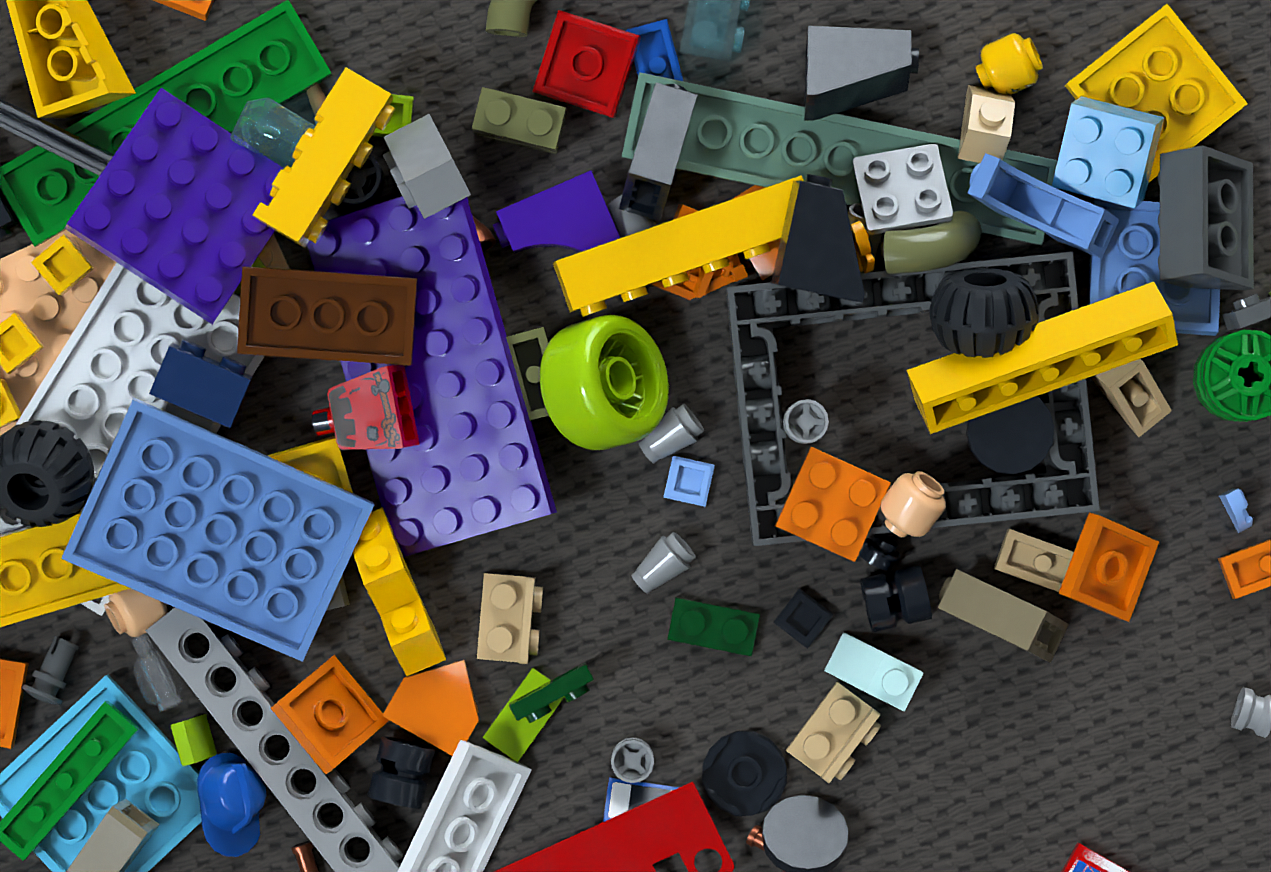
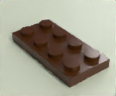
M242 266L237 354L411 366L413 363L418 278Z

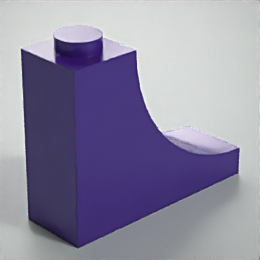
M591 170L496 211L500 221L492 224L502 248L511 245L514 254L539 247H559L580 253L620 239Z

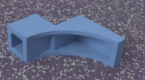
M985 153L981 163L973 169L970 177V188L967 193L998 214L1043 231L1058 242L1102 259L1119 222V219L1107 210L1056 189Z

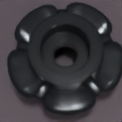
M875 534L871 539L866 537L863 543L864 547L860 553L861 558L877 568L890 571L894 562H898L901 557L896 550L898 544L882 534Z

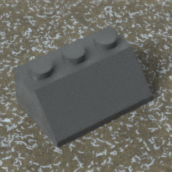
M1203 145L1160 154V171L1158 173V183L1160 186V213L1158 215V225L1160 228V255L1158 257L1160 281L1183 288L1254 289L1253 163Z

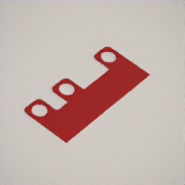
M692 781L494 872H656L652 864L676 853L680 854L688 872H698L694 865V859L697 853L703 849H713L720 854L722 866L718 872H733L734 863Z

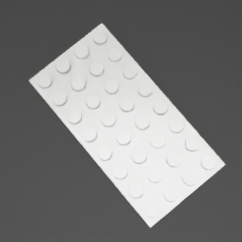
M116 263L16 425L23 422L41 420L42 422L58 423L60 429L63 430L64 427H67L75 433L74 438H81L91 455L94 466L93 486L133 397L217 433L222 424L150 395L149 392L169 345L172 342L180 345L182 339L206 348L207 350L204 355L218 362H221L223 356L231 358L247 366L246 374L251 376L254 374L264 356L237 354L240 296L233 293L212 325ZM4 508L0 510V535L28 527L21 524L20 519L17 518L14 521L6 516ZM103 596L81 604L102 616L105 611L104 604L109 602V596Z

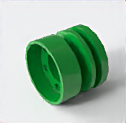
M1244 329L1215 338L1201 351L1194 365L1193 385L1198 400L1209 413L1225 421L1234 422L1254 421L1271 415V335L1263 331ZM1250 365V373L1256 375V380L1244 386V378L1238 376V371Z

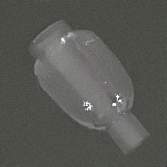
M147 633L133 639L132 644L138 654L134 663V675L145 701L150 705H157L160 713L183 703L184 701L181 697L183 682L174 666L161 650L154 649Z

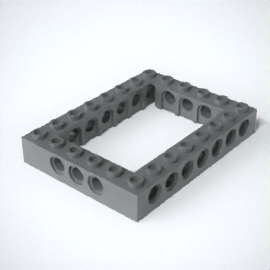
M1073 252L957 263L941 269L913 273L888 274L887 271L860 273L865 293L863 303L771 284V282L727 287L726 299L752 546L807 541L775 526L790 493L791 479L786 462V432L782 422L780 402L782 392L778 382L776 365L777 343L773 335V328L929 313L933 294L942 279L956 271L970 268L1002 269L1025 278L1031 285L1037 298L1039 323L1079 309ZM1086 379L1038 395L1050 410L1054 423L1053 444L1044 459L1046 473L940 483L944 489L943 497L946 508L932 528L1100 511ZM881 506L868 535L891 532L884 523L886 517L881 511Z

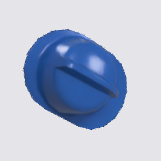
M220 753L210 757L203 764L197 778L202 828L206 841L214 851L223 856L238 857L249 852L259 839V811L265 803L266 785L254 768L247 765L245 759L233 753Z

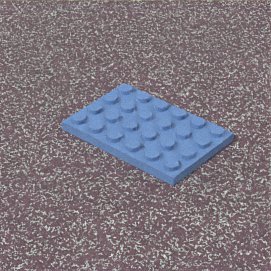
M133 397L61 559L303 662L370 516L374 503Z

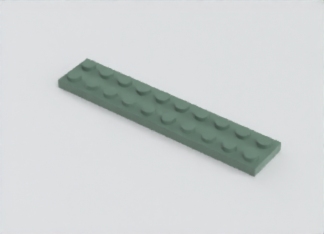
M639 72L621 158L633 160L655 83L663 85L676 84L684 87L690 93L697 94L676 166L678 170L762 187H769L801 175L803 180L806 181L807 174L833 179L832 188L843 190L846 205L851 206L855 203H861L853 168V159L855 157L936 144L939 149L953 212L965 211L974 215L980 222L983 234L1035 245H1042L1045 234L1043 231L998 214L967 193L970 188L972 171L979 163L958 159L959 139L840 114H833L814 121H804V107ZM1006 149L1003 158L1004 162L1052 186L1058 160Z

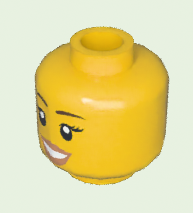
M1016 33L1009 34L985 45L981 50L982 63L976 66L978 76L984 88L993 87L998 94L1012 95L1034 85L1038 80V71L1043 69L1040 56L1031 38L1023 39Z

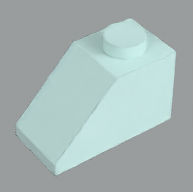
M844 632L824 670L904 712L924 674L921 670Z

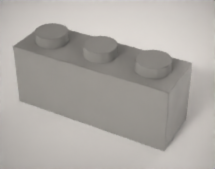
M430 114L384 137L390 151L383 154V157L409 209L417 205L425 219L471 195Z

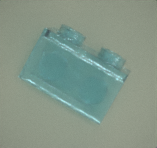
M689 0L680 53L730 62L732 52L741 53L745 28L737 26L739 10L748 11L750 0Z
M267 97L246 102L230 139L258 155L268 157L283 168L287 165L292 167L295 159L292 158L295 146L309 127L314 130L315 125Z

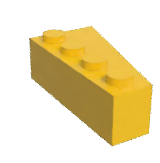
M6 0L37 118H68L136 94L87 0Z
M345 67L316 113L314 120L318 123L314 130L309 127L295 146L292 155L295 162L292 167L287 165L283 170L281 169L273 181L270 196L273 199L267 206L260 202L252 215L260 222L304 248L309 241L316 244L329 223L323 217L330 205L334 203L338 206L351 186V183L346 181V178L353 166L361 168L370 155L373 145L369 144L368 141L376 127L383 131L393 116L396 108L390 105L393 100L392 94Z

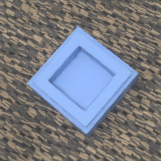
M673 456L663 498L706 507L715 465Z

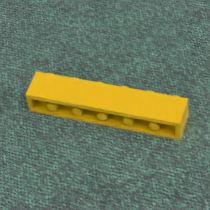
M802 175L555 261L553 265L569 311L573 312L580 309L584 317L607 309L605 303L607 299L621 295L623 302H627L647 295V285L662 281L664 288L687 281L689 280L687 271L703 267L705 274L727 267L729 266L727 257L743 252L747 260L770 252L768 243L781 239L793 181H804Z
M1151 282L1039 322L1034 331L1031 330L1030 337L1020 346L1015 344L1011 351L1002 355L998 352L993 357L982 358V356L967 357L964 354L953 353L908 369L907 373L914 400L930 434L1178 346L1173 314L1155 282Z

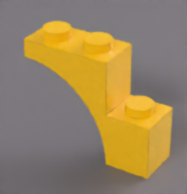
M383 507L370 513L354 548L353 555L363 584L380 614L390 646L406 676H409L445 661L446 657L435 627L410 575Z

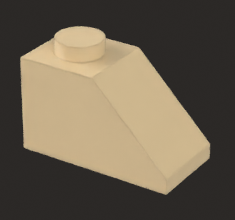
M968 85L958 159L981 163L985 153L1003 160L1012 132L1015 101L1012 95L998 94L995 90Z
M1141 359L1091 376L1096 386L1138 437L1142 436L1172 411Z

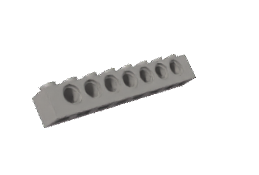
M173 608L145 630L335 872H398L401 865L398 860L403 857L400 849L390 837L387 836L382 840L372 828L377 821L362 802L355 806L345 794L350 787L342 775L335 768L328 774H325L270 709L275 703L265 692L270 688L269 683L256 667H253L250 671L239 659L244 652L229 633L222 637L211 622L178 608ZM194 633L205 635L209 641V650L203 657L193 655L188 648L189 638ZM220 667H228L235 673L236 684L230 691L220 689L215 683V673ZM246 701H255L261 706L263 717L258 724H249L242 718L241 708ZM272 735H281L289 742L290 750L286 757L276 758L268 751L267 744ZM308 769L314 773L316 777V787L314 790L304 792L296 787L294 775L297 770ZM334 803L342 809L343 820L340 824L332 826L322 820L320 811L324 804ZM353 837L365 839L370 846L369 856L364 859L353 858L347 850L348 840Z

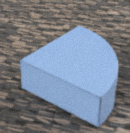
M1230 489L1219 495L1238 533L1252 527L1253 518L1249 516L1245 509L1248 503L1241 489Z

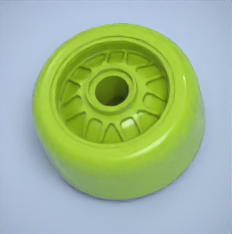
M603 315L563 328L548 343L540 367V389L547 413L560 433L579 447L589 450H606L637 442L651 434L664 416L669 393L665 362L652 337L643 327L629 318L619 315Z

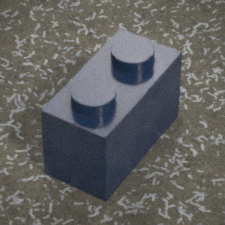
M182 339L180 345L172 342L168 347L149 394L231 428L253 377L245 373L247 366L224 356L221 362L204 356L206 348L188 340Z

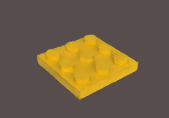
M1168 4L1164 5L1065 85L1076 100L1083 96L1165 117L1149 182L1156 178L1160 171V154L1196 146L1248 104Z

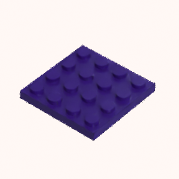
M160 88L71 216L65 229L213 325L241 283L242 266L251 267L275 232L274 229L260 222L252 214L260 202L267 206L273 199L270 196L272 183L280 170L284 168L163 88Z

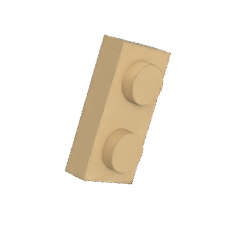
M1007 529L994 570L1059 592L1074 552L1012 529Z

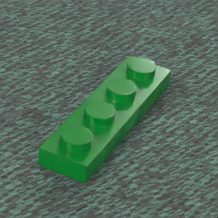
M108 700L105 701L0 821V842L22 861H25L140 728Z

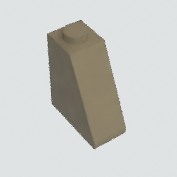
M956 569L953 577L946 579L940 590L939 599L941 602L938 608L1050 663L1069 626L1068 623L1051 613Z
M127 799L118 802L107 812L66 872H125L160 824Z

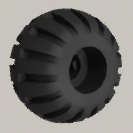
M970 268L951 273L942 279L933 294L930 304L932 330L939 343L947 350L959 355L964 354L967 357L982 356V358L993 357L998 352L1002 355L1011 351L1015 344L1020 346L1030 337L1031 331H1034L1039 320L1037 298L1029 282L1016 273L1003 271L1002 269Z
M38 420L15 425L0 435V510L4 508L6 516L14 521L17 518L20 519L23 525L46 527L52 526L51 523L59 524L70 519L85 506L93 487L94 466L86 445L81 438H74L75 433L67 427H64L63 430L60 429L58 423Z

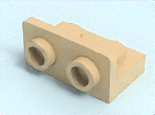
M484 573L477 659L528 664L529 655L537 656L540 630L531 629L533 612L541 613L543 587L535 586L536 577Z
M836 682L787 747L786 751L818 774L827 783H830L834 777L841 780L855 762V759L850 755L861 742L865 746L868 745L880 729L881 725L876 722L880 713L839 682Z

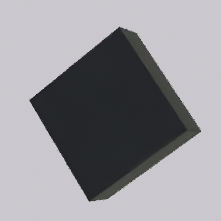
M799 588L773 623L808 649L832 618L833 614Z

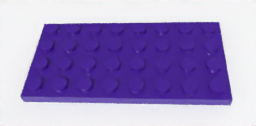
M401 196L328 220L329 223L318 242L315 244L309 241L307 244L315 271L418 278L413 363L411 366H404L420 445L400 449H366L381 505L389 520L403 557L557 513L467 197L425 219L417 205L409 209L404 198ZM341 361L346 381L378 368L394 365Z

